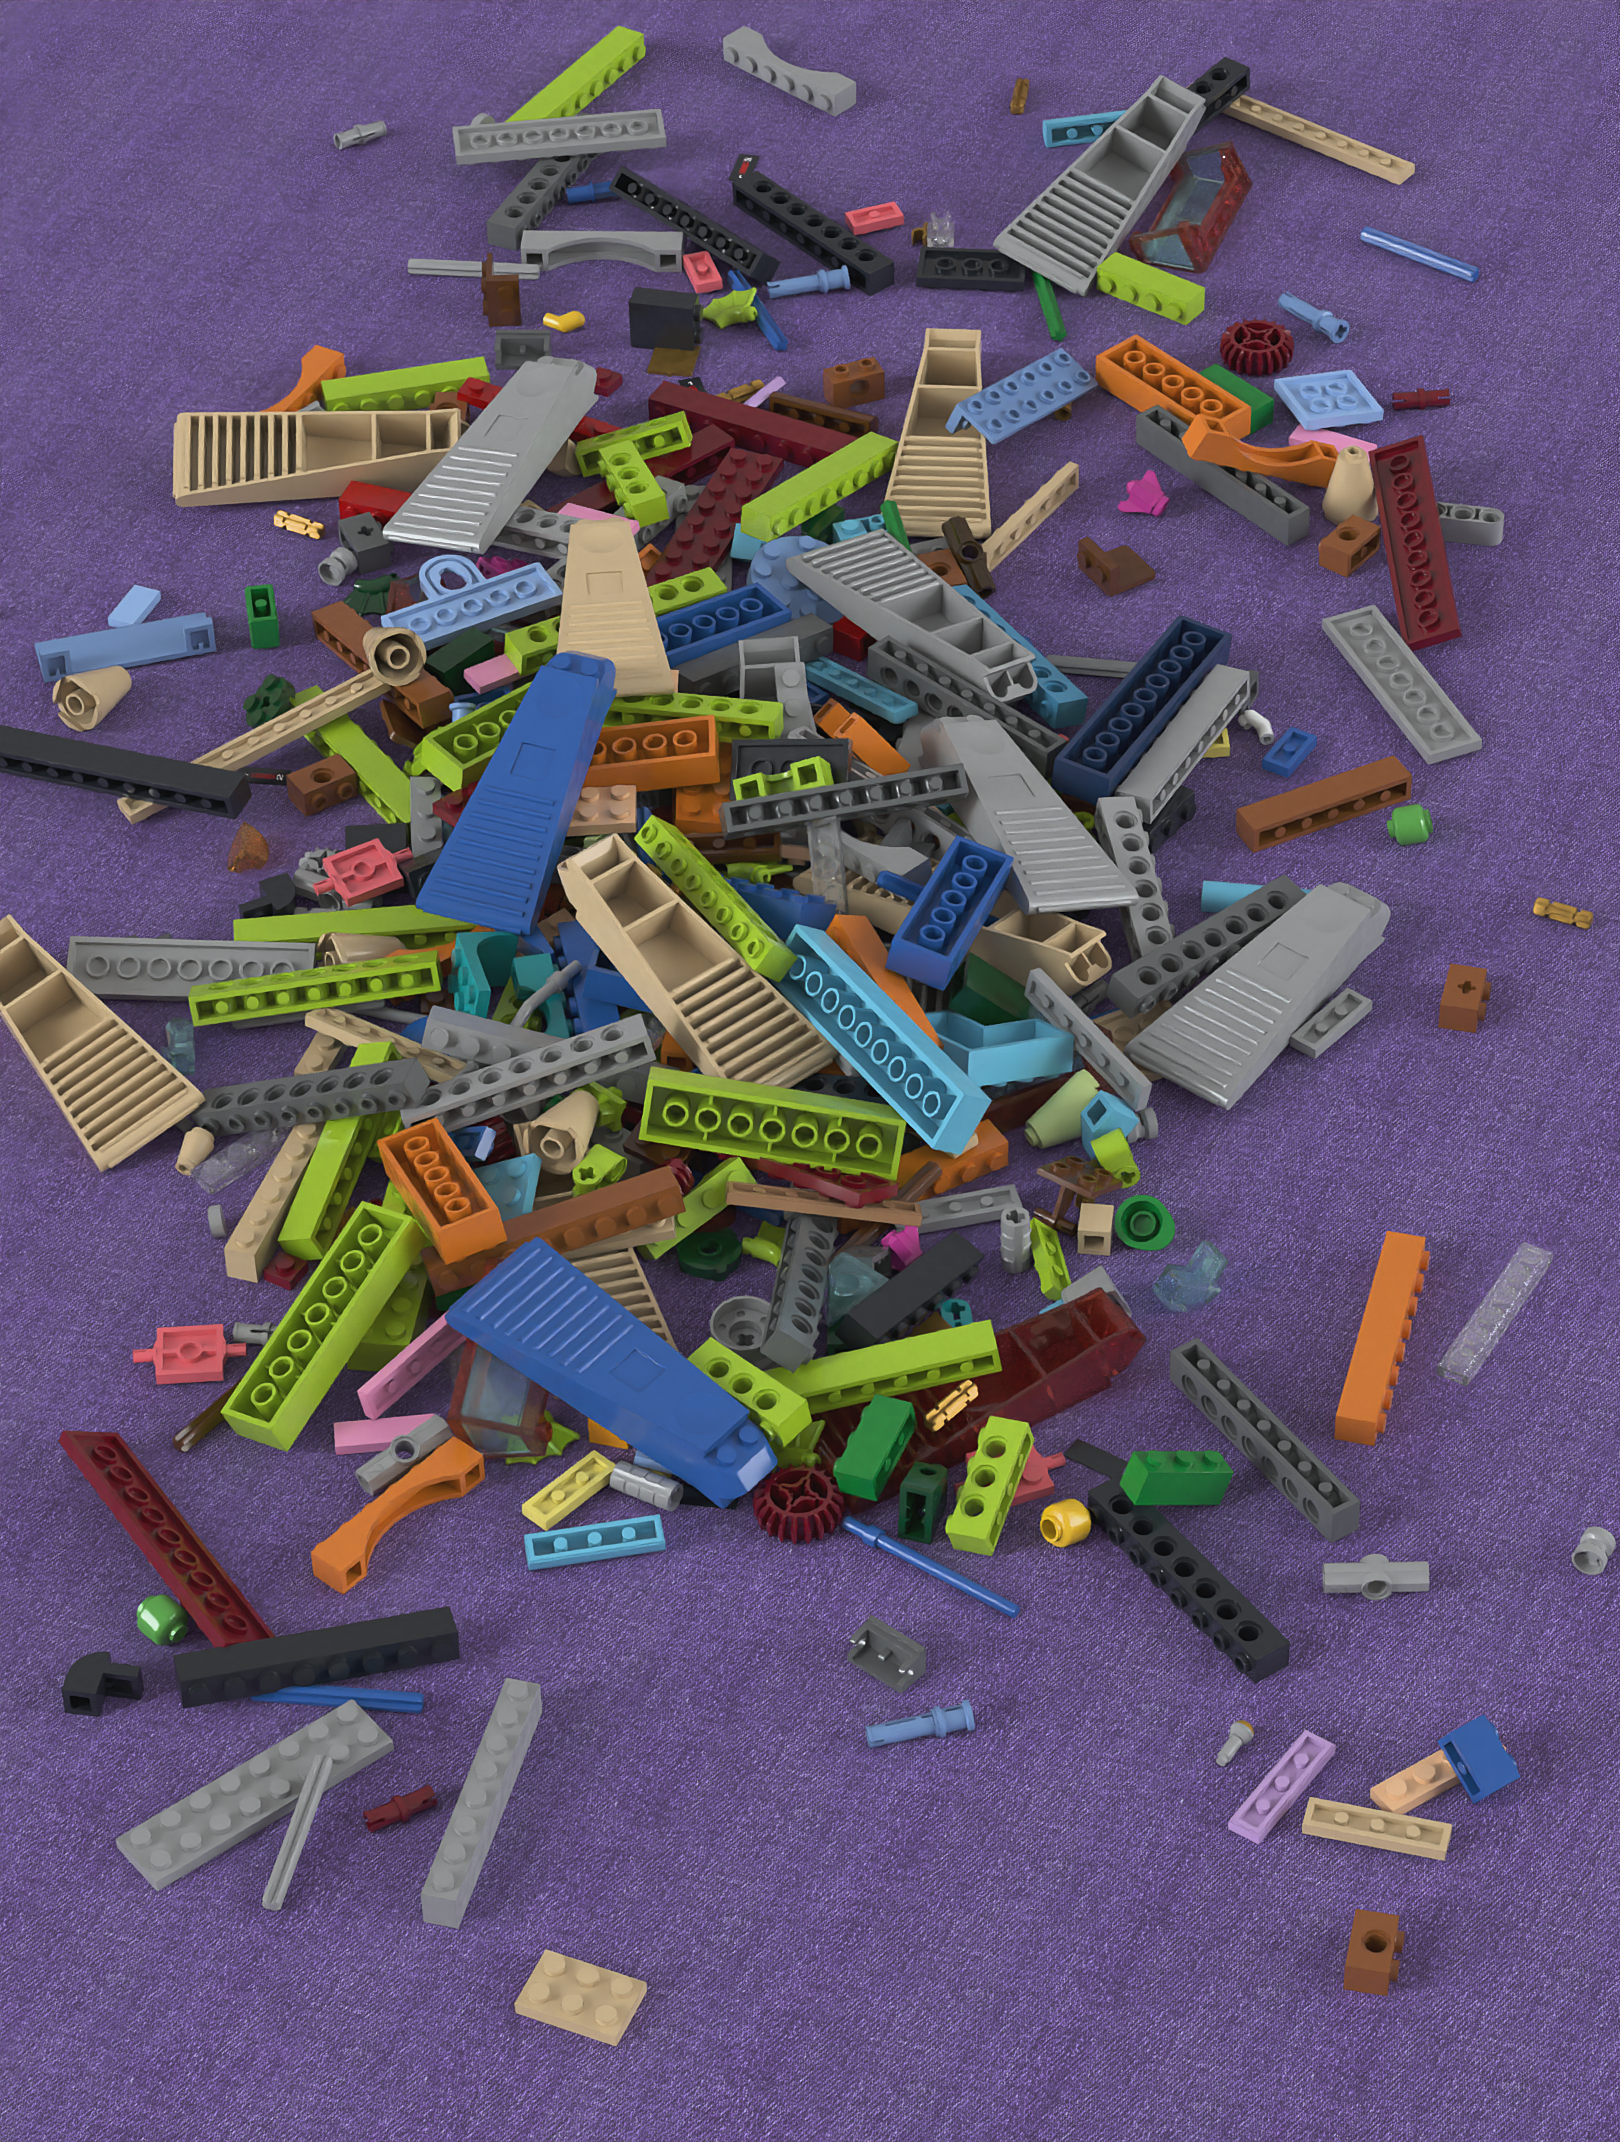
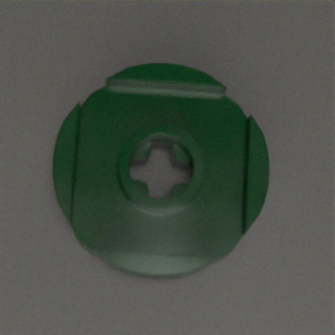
M269 674L255 694L248 696L243 704V709L247 711V724L255 729L288 712L291 709L287 705L290 696L295 699L294 685L283 677Z
M702 1225L703 1230L692 1232L677 1243L679 1269L683 1273L697 1278L711 1279L716 1282L724 1281L728 1278L729 1273L738 1268L742 1261L741 1241L737 1240V1234L732 1229L723 1225ZM710 1249H714V1250H715L714 1253H710V1254L704 1253V1252H708Z

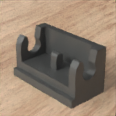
M496 329L494 352H496L495 370H519L526 361L537 362L541 357L552 356L551 330Z
M873 1615L867 1618V1622L849 1640V1642L856 1646L847 1654V1661L901 1694L926 1672V1648Z

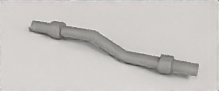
M574 960L562 971H556L548 977L546 984L522 1004L510 1025L523 1028L532 1012L551 995L560 993L568 986V981L582 970L581 963ZM469 1060L467 1067L454 1078L488 1067L489 1065Z

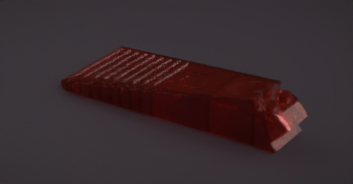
M1101 1287L1066 1304L995 1332L994 1336L1002 1371L890 1396V1398L913 1403L917 1426L879 1499L873 1501L845 1494L843 1499L845 1501V1508L848 1507L852 1514L858 1515L900 1494V1485L915 1462L937 1463L949 1469L965 1461L966 1453L978 1449L979 1432L982 1427H986L990 1416L1027 1422L1032 1427L1111 1387L1110 1378L1125 1370L1145 1344L1146 1338L1128 1314L1115 1304ZM970 1380L976 1384L978 1396L970 1403L965 1402L967 1405L948 1422L944 1420L945 1424L939 1430L933 1432L924 1425L923 1416L932 1408L936 1410L935 1405L954 1389L958 1391L957 1387L963 1381ZM871 1401L811 1414L812 1422L825 1421V1426L813 1450V1453L818 1454L821 1458V1464L815 1463L820 1471L829 1469L831 1477H834L833 1469L837 1458L843 1456L851 1432L856 1431L861 1422L862 1411L866 1406L870 1405Z

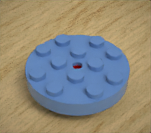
M787 536L769 541L756 552L747 574V586L756 582L761 584L792 611L791 621L813 613L832 626L844 616V614L793 576L786 568L787 558L828 546V544L813 539L810 536Z

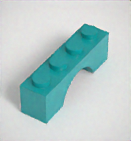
M550 953L513 958L510 974L516 1000L525 1002L546 984L548 977L554 972L559 971L558 965L552 964ZM563 991L558 994L554 993L537 1007L544 1015L548 1024L544 1034L564 1039L573 1037L571 1020L565 1019L563 1011L566 1010L565 994Z

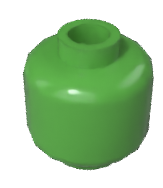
M1420 804L1395 808L1392 812V820H1387L1390 838L1396 837L1397 842L1401 846L1425 842L1429 837V833H1433L1429 809L1424 810Z
M165 1594L149 1596L138 1607L136 1613L137 1627L155 1644L166 1646L172 1642L178 1643L188 1631V1613L184 1607L170 1596Z

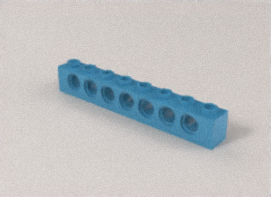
M966 584L953 586V589L1013 640L1035 655V659L1030 663L1038 680L1037 688L1024 697L1023 700L1054 729L1083 724L1088 697Z

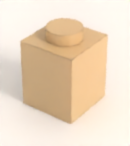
M1081 1203L1077 1253L1110 1256L1114 1229V1205Z

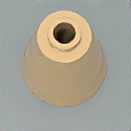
M1351 445L1339 452L1322 502L1324 516L1336 525L1343 523L1352 514L1369 522L1373 521L1378 515L1376 492L1366 451L1358 446Z
M374 627L364 635L363 647L370 669L378 680L392 686L407 685L420 675L419 672L427 659L426 647L422 639L415 632L404 627Z
M111 666L63 677L57 681L53 688L54 704L58 703L61 710L58 713L59 717L68 727L76 731L83 732L84 730L95 728L129 692L132 686L131 677L121 666Z
M337 932L323 933L317 944V953L322 952L323 962H318L317 964L318 967L380 959L398 949L406 948L404 943L400 942L397 937Z
M575 1091L528 1125L523 1135L524 1148L528 1155L534 1153L542 1159L541 1169L553 1174L566 1175L571 1173L584 1159L600 1110L597 1099L586 1091Z

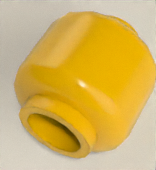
M1065 1499L1051 1504L1044 1509L1041 1515L1040 1531L1043 1537L1056 1547H1067L1087 1538L1090 1533V1512L1076 1499Z

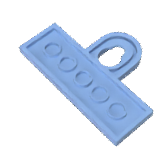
M441 555L428 560L419 571L420 587L429 600L381 616V623L383 627H404L412 630L422 639L427 651L450 643L472 627L479 631H484L562 604L563 592L539 562L486 580L475 564L468 558L459 555ZM455 573L460 575L467 584L461 589L449 590L440 585V575Z

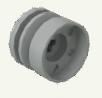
M748 1295L737 1296L722 1302L713 1311L709 1321L710 1335L713 1339L762 1371L779 1367L778 1363L760 1352L770 1303L758 1297Z

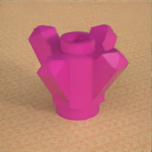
M1148 470L1140 481L1135 479L1127 483L1126 489L1130 496L1127 501L1119 503L1118 509L1122 513H1148L1158 518L1167 508L1170 499L1162 491L1156 473Z
M905 1225V1229L899 1233L893 1230L880 1242L883 1246L891 1247L892 1270L901 1272L924 1255L921 1251L917 1226Z

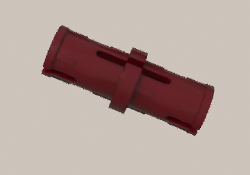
M1418 388L1415 392H1393L1392 400H1404L1403 402H1392L1393 410L1409 408L1425 410V407L1449 406L1450 399H1438V397L1450 396L1449 389L1424 391V388Z
M427 1784L404 1796L399 1794L392 1796L390 1802L363 1812V1818L369 1820L365 1824L370 1833H374L398 1821L405 1823L409 1821V1816L437 1806V1799H432L436 1795L432 1787Z

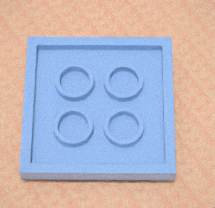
M1351 369L1274 380L1273 389L1305 430L1317 431L1320 428L1344 427L1358 423L1369 424L1373 421L1383 420L1384 410Z

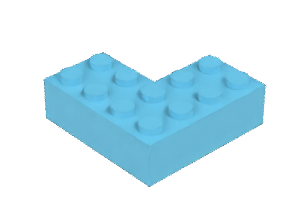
M950 1009L925 1013L938 1038L944 1045L942 1051L980 1089L981 1086L986 1085L995 1087L1006 1086L1007 1082L1010 1081L1032 1082L1033 1078L1041 1076L1044 1078H1057L1060 1073L1072 1072L1074 1035L1041 1019L1034 1018L984 1026Z

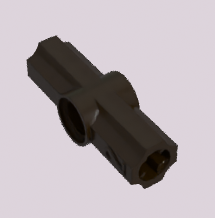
M960 516L950 518L942 524L941 530L953 557L967 580V586L981 599H987L996 592V586L982 557L983 547L975 541L965 518Z

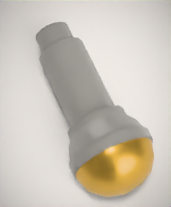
M1238 1720L1231 1725L1229 1739L1218 1753V1758L1216 1759L1218 1765L1225 1766L1226 1763L1231 1761L1240 1746L1247 1744L1253 1739L1254 1729L1249 1722Z

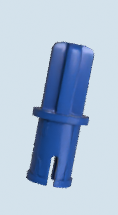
M591 181L589 185L566 188L569 205L591 200L592 203H595L597 199L618 195L608 189L612 181L592 184Z

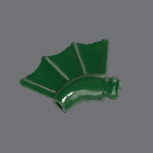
M391 573L389 576L383 575L373 580L357 579L354 591L343 601L347 606L355 609L361 617L367 614L383 616L407 607L395 589L400 587L402 583L401 578L397 577V573Z

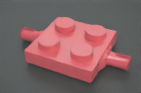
M376 838L322 859L323 868L329 878L313 883L314 891L319 896L334 889L342 896L347 906L350 907L403 887L404 879L397 869V864L412 859V852L407 847L392 854Z
M223 1324L157 1328V1340L153 1345V1349H133L134 1364L143 1362L154 1363L157 1385L224 1381V1365L227 1357H247L246 1342L237 1344L226 1343Z
M1034 1445L1032 1446L1010 1507L1054 1494L1055 1485L1048 1474V1470L1066 1466L1065 1457L1062 1452L1042 1457L1036 1451ZM977 1450L966 1453L965 1463L967 1466L969 1459L975 1456ZM999 1454V1455L995 1456L994 1458H998V1457L1002 1456L1003 1454ZM965 1481L953 1484L956 1496L959 1487L964 1485ZM988 1483L983 1487L990 1486L992 1483Z

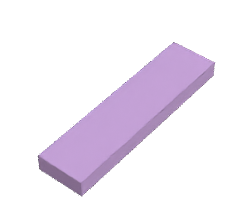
M1304 1730L1231 1817L1228 1829L1259 1845L1335 1754L1336 1745Z

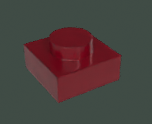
M602 367L596 369L597 379L594 393L608 398L623 384L622 374Z
M280 1250L264 1268L263 1279L291 1291L309 1271L308 1261Z

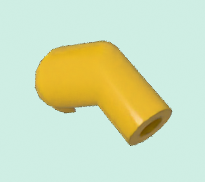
M571 311L562 316L548 312L543 318L545 326L565 333L582 327L585 323L584 315L578 311Z

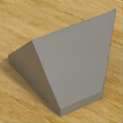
M1102 1265L1062 1290L1061 1298L1067 1309L1074 1310L1075 1304L1087 1302L1086 1312L1100 1310L1112 1316L1114 1307H1119L1124 1318H1131L1132 1312L1127 1302Z

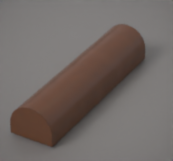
M776 391L769 395V412L858 438L869 432L876 434L878 432L879 420L876 416Z
M781 831L725 841L722 832L683 834L711 865L782 862Z

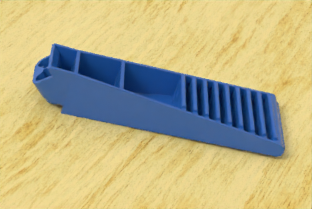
M566 651L556 654L546 666H540L416 899L417 909H421L426 913L513 934L529 936L534 934L606 714L617 693V689L613 688L616 668L610 659L579 651Z
M535 1237L529 1243L525 1242L451 1305L449 1307L450 1311L444 1316L446 1322L452 1328L698 1489L721 1509H725L734 1499L751 1490L778 1463V1459L764 1433L748 1419L749 1410L539 1237Z

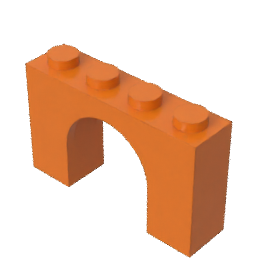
M830 698L813 716L814 723L830 739H851L853 741L852 756L881 775L887 776L908 772L907 770L911 765L876 730L855 712L850 714L834 699Z

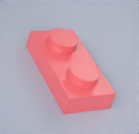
M895 201L845 212V222L854 235H864L872 231L903 225L904 215Z
M708 251L682 255V264L697 294L723 289L722 278Z

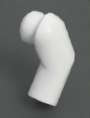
M1245 710V714L1240 715L1238 718L1241 727L1244 726V729L1249 730L1254 726L1257 729L1260 742L1263 745L1271 744L1275 738L1269 720L1254 710Z

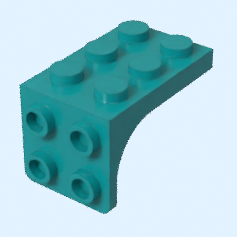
M509 932L457 933L455 949L452 950L451 974L448 976V991L454 995L456 1011L487 1019L491 994L490 986H506L511 976L512 961L516 957L517 934Z

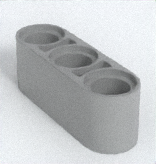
M1437 502L1444 541L1494 546L1502 542L1504 513L1499 509Z

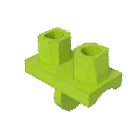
M594 1081L579 1086L576 1090L569 1093L571 1095L575 1091L581 1090L592 1094L600 1106L595 1126L597 1128L606 1126L613 1132L621 1130V1115L627 1104L626 1101L622 1100L621 1090L614 1086L606 1089Z

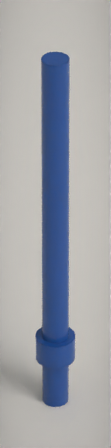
M847 1516L844 1519L842 1528L863 1538V1543L874 1549L880 1547L1012 1618L1018 1615L1020 1611L1019 1605L886 1536V1532L873 1524L868 1526L851 1516Z

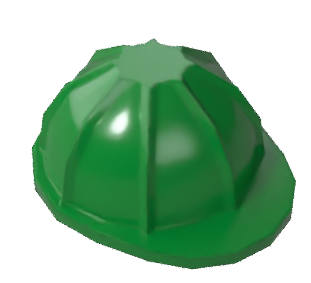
M1135 1195L1126 1199L1116 1212L1115 1229L1118 1237L1126 1245L1144 1251H1159L1166 1248L1172 1242L1175 1235L1174 1220L1167 1208L1157 1198L1149 1195Z

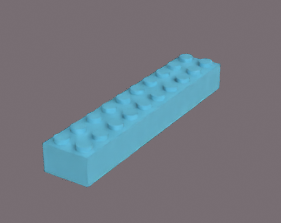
M796 924L785 945L798 959L779 983L770 978L768 979L932 1149L961 1155L992 1100L823 930Z

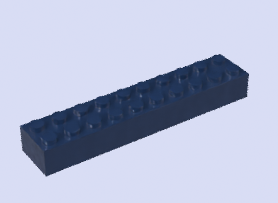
M1179 614L1055 758L1051 787L1065 795L1084 800L1094 806H1097L1098 798L1114 797L1116 788L1123 784L1130 770L1138 765L1142 755L1147 753L1152 747L1156 737H1160L1166 729L1168 722L1175 718L1180 707L1185 705L1190 699L1193 690H1197L1203 682L1205 675L1209 674L1216 664L1225 666L1228 663L1233 634Z

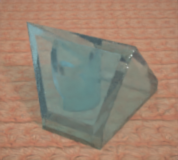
M841 1252L829 1265L826 1325L832 1326L841 1320L850 1310L882 1287L889 1279L850 1254Z

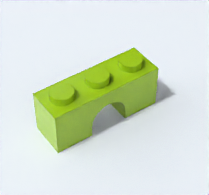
M817 756L790 764L791 770L784 773L765 775L760 772L732 780L736 800L833 785L830 763Z

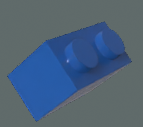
M1485 1714L1457 1728L1437 1741L1473 1804L1521 1777L1517 1771L1518 1767L1515 1759L1506 1752L1499 1740L1497 1728L1492 1722L1487 1720Z

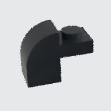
M287 872L258 881L260 898L239 904L240 919L293 915L297 907L295 885Z
M107 1651L91 1653L80 1658L68 1670L61 1689L65 1713L99 1717L106 1696L141 1700L144 1692L141 1666L112 1663L111 1654Z

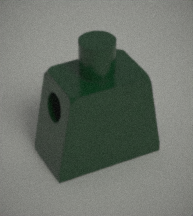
M914 1463L900 1485L898 1538L931 1545L947 1505L949 1471L946 1467L937 1463ZM923 1508L922 1512H926L924 1517L918 1514V1510Z

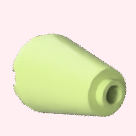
M1083 1069L1076 1072L1026 1121L1027 1129L1024 1130V1135L1031 1146L1035 1147L1037 1145L1040 1149H1045L1082 1136L1080 1113L1099 1092L1096 1088L1100 1086L1088 1071Z

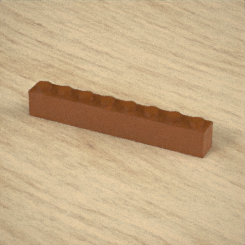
M342 600L311 612L315 637L358 674L370 669L363 647V638L366 632L374 627L370 625L367 619L364 620L357 614L355 609L347 606ZM422 666L419 672L420 675L407 685H390L391 690L383 695L393 704L397 705L400 710L421 728H426L452 717L449 705L454 703V696L448 687L443 686L435 676H431Z
M668 1165L504 1221L502 1223L507 1241L497 1244L492 1249L482 1250L467 1256L460 1262H452L446 1265L434 1245L422 1249L420 1255L427 1278L435 1296L438 1297L478 1283L525 1242L529 1243L535 1237L541 1238L559 1254H563L686 1212L679 1184Z

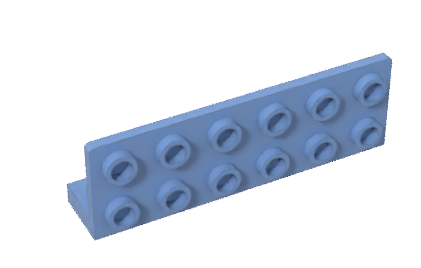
M1059 348L956 404L945 428L951 434H954L961 429L967 430L973 425L992 444H996L1096 389L1098 382L1068 353Z
M202 612L35 643V651L44 683L59 681L68 675L111 666L127 668L165 660H175L192 655H202L216 651L212 619L211 617H206V614Z

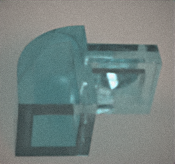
M1202 1240L1186 1266L1167 1264L1151 1290L1168 1310L1190 1312L1208 1304L1218 1295L1221 1287L1216 1282L1229 1261L1211 1241Z

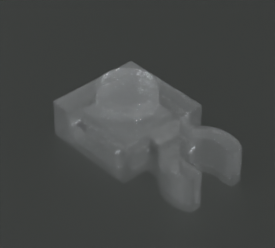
M936 212L931 213V223H927V247H954V223H951L950 212H946L944 218L936 217Z

